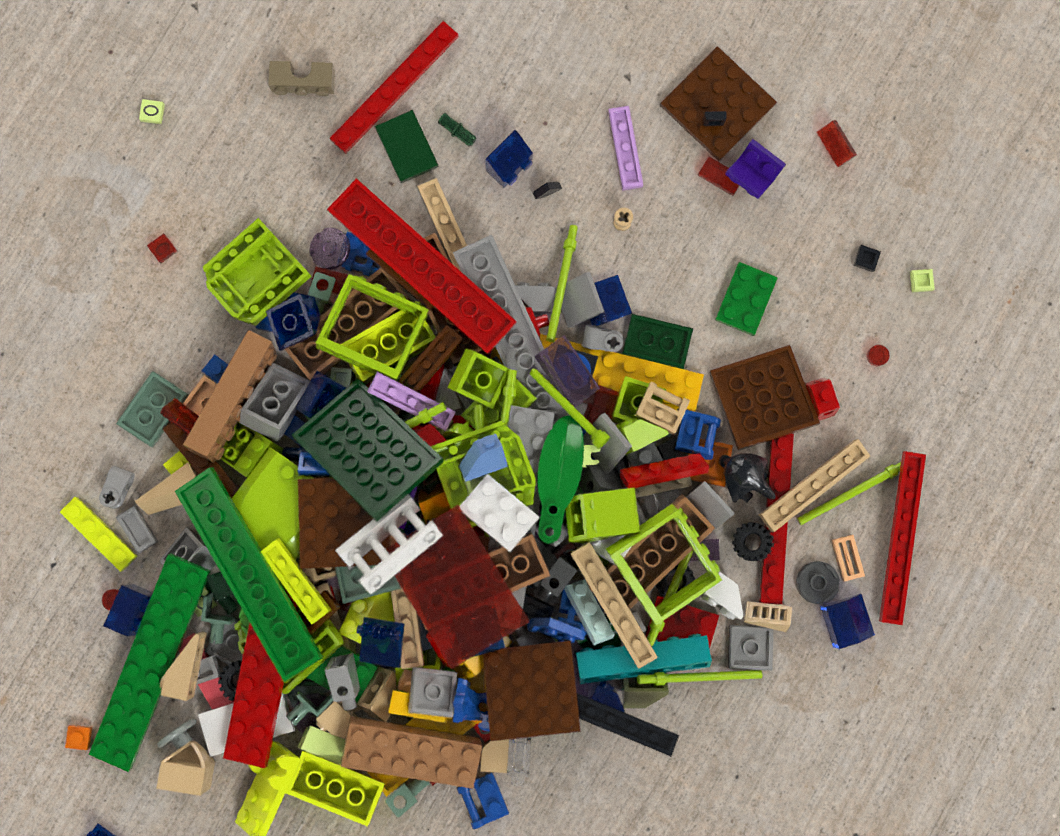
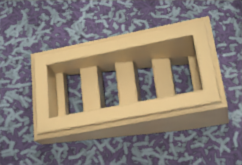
M747 601L744 622L786 632L791 625L792 607ZM753 609L757 610L756 617H752ZM762 611L765 612V618H761Z

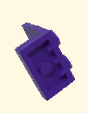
M752 139L741 156L726 171L725 175L732 182L744 188L748 194L759 199L775 181L786 163Z

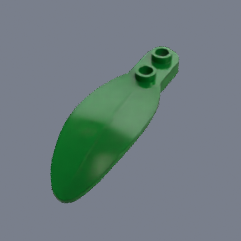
M568 415L561 417L552 426V430H550L544 442L539 460L538 492L542 503V512L538 534L540 539L547 544L557 542L561 536L564 511L576 493L583 468L584 441L582 428L572 416ZM551 506L557 507L558 510L555 514L549 512ZM547 528H552L554 530L552 536H547L545 534Z

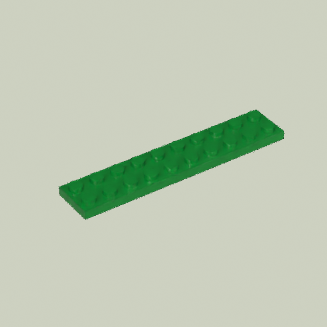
M209 467L175 490L177 497L283 681L290 680L324 658L277 576L262 555V550L214 468Z
M168 554L89 752L90 756L129 772L132 770L161 697V679L177 657L211 570L174 554Z

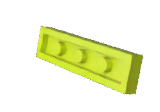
M74 497L60 511L120 572H123L137 558V555L78 497Z
M280 538L261 551L275 575L311 624H314L331 611Z

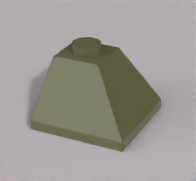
M637 677L622 679L623 708H647L669 694L668 683L655 686L654 683L638 684Z

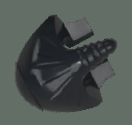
M741 453L732 457L722 455L719 458V465L724 468L723 473L726 485L734 503L739 499L748 503L753 497V494L750 492L751 490L759 492V494L768 497V499L776 498L775 493L765 481L769 476L765 472V467L768 463L766 458L749 453Z

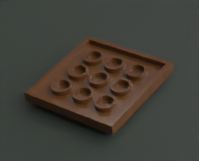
M717 46L659 106L720 162L777 104V101ZM726 111L727 119L723 126H703L702 118L705 112Z
M790 345L731 363L709 372L738 451L820 424Z
M333 478L298 479L300 569L349 567L336 552V549L370 523L373 518ZM388 535L380 544L390 555V535ZM373 548L362 557L368 566L378 565L382 562V559Z
M571 641L483 650L491 742L581 732Z

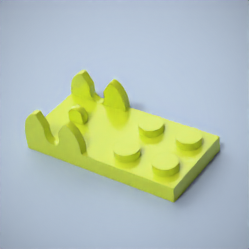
M272 741L268 766L266 768L248 765L256 773V776L237 814L235 823L250 836L267 835L301 760L277 741Z

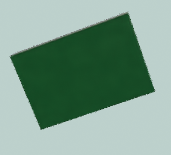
M413 110L375 126L401 184L439 167Z
M631 314L622 354L684 369L693 328Z

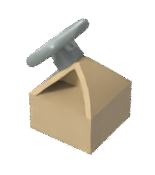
M196 719L188 720L158 742L157 746L159 748L172 742L177 751L161 761L156 789L201 796L211 788L215 761L210 757L208 751L199 743L193 741L186 732L196 724Z

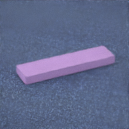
M629 106L608 109L622 191L642 188L643 180Z
M379 372L376 373L367 392L414 416L419 415L418 412L425 408L430 409L440 404ZM446 407L447 410L432 417L433 420L428 423L446 431L455 411Z

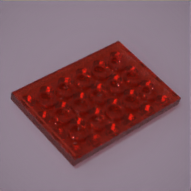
M459 504L432 520L443 536L394 575L451 669L529 622L528 617ZM415 530L414 532L405 536L406 539L409 540L418 532V530ZM396 542L391 546L387 547L385 550L390 555L396 549H398L400 545L398 544V542Z

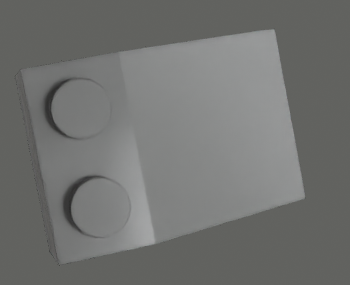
M273 363L241 409L240 423L279 442L299 408L304 395L311 385V381Z

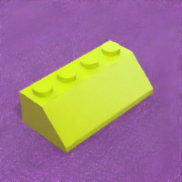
M400 310L341 345L389 367H396L417 323L418 317ZM426 320L407 361L423 352L436 338ZM349 363L357 379L365 385L373 381L375 374Z
M412 574L413 584H414V583H416V580H415V578H414V576H413V574ZM391 591L353 601L339 633L372 649L386 653L392 640L393 632L396 630Z
M303 750L300 756L301 760L287 788L286 794L368 827L385 783L349 768L341 767L339 764Z

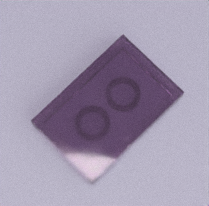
M565 335L534 356L554 387L575 408L600 389Z

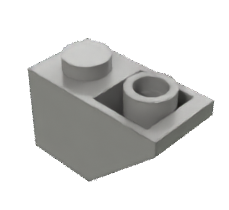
M519 282L515 285L524 306L532 307L534 315L552 314L555 287L549 283H538V286H529V283Z

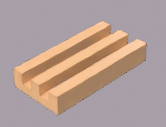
M854 535L831 540L842 581L845 582L864 577L865 574ZM848 540L856 564L857 574L854 573L846 541ZM840 542L850 576H847L846 568L839 547Z

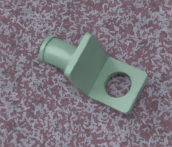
M319 272L315 273L308 292L313 302L306 317L307 319L317 320L321 316L324 306L327 304L332 305L333 302L329 298L336 282L334 277ZM321 279H325L329 283L328 289L325 291L317 289V282Z
M209 592L203 599L201 621L211 623L209 642L214 643L215 641V644L223 643L224 625H231L236 621V617L211 614L213 593Z
M298 690L296 697L300 703L286 717L289 721L292 720V724L295 726L308 712H313L318 717L333 702L332 694L316 707Z
M415 779L407 786L402 784L385 799V803L395 816L399 818L418 802L415 796L426 786L430 785L429 781ZM401 795L406 800L404 808L398 809L394 806L393 801L396 796Z

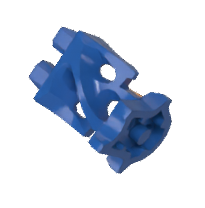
M458 678L453 702V722L460 723L463 720H470L479 724V729L490 731L488 711L482 712L479 709L480 703L487 704L486 693H476L470 689V682Z

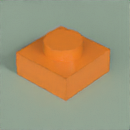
M69 725L65 748L89 750L93 727Z

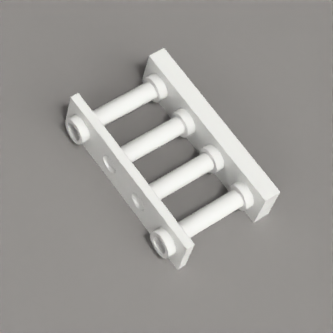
M409 494L380 520L376 522L373 519L336 549V552L349 567L355 563L364 574L359 581L370 594L379 589L385 582L443 536L432 521L425 525L416 515L420 509ZM407 520L418 530L409 540L398 529ZM391 534L400 547L389 555L380 542ZM372 548L382 559V562L373 569L362 558Z

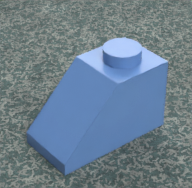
M496 434L476 440L459 464L465 482L508 467L503 447Z

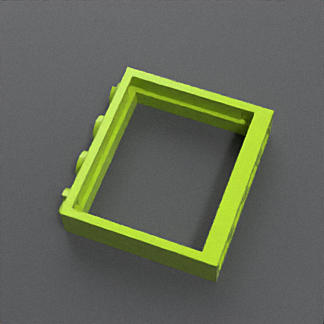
M349 274L316 341V348L375 375L379 372L398 381L425 323L429 309L421 305V302L414 301L413 303L407 300L406 296L401 293L395 292L393 294L386 291V287L381 284L375 283L373 285L366 282L367 279L363 276L359 277ZM352 288L418 317L417 323L395 369L328 339Z
M672 504L639 526L640 533L625 535L606 548L611 559L656 625L722 581L718 574L720 571L719 566L714 560L710 561L708 558L709 550L696 539L699 537V534L692 525L688 526L686 523L687 515L681 508L677 509ZM671 519H674L706 570V573L655 607L621 553Z

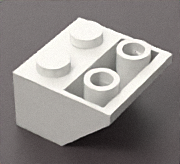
M718 572L722 581L704 592L701 599L710 606L716 607L717 605L720 607L719 612L728 619H742L743 611L738 584L721 572Z

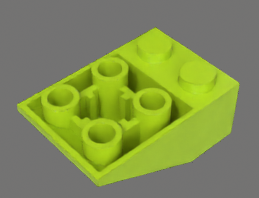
M237 422L234 427V436L230 441H226L223 447L225 451L220 459L248 478L270 447L281 455L283 448L266 436Z
M635 488L576 495L566 508L569 542L587 543L640 533Z

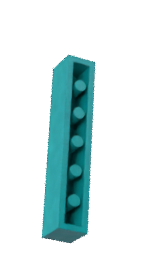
M692 634L684 639L670 637L667 641L658 642V640H655L652 649L658 658L639 669L625 645L622 647L607 645L599 650H593L592 648L582 649L576 653L580 684L632 678L638 675L654 674V672L670 673L708 668L712 662L707 636H701V634Z

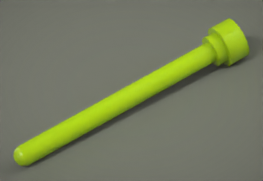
M537 369L530 370V375L592 436V444L598 450L609 441L611 437L605 431L597 430Z

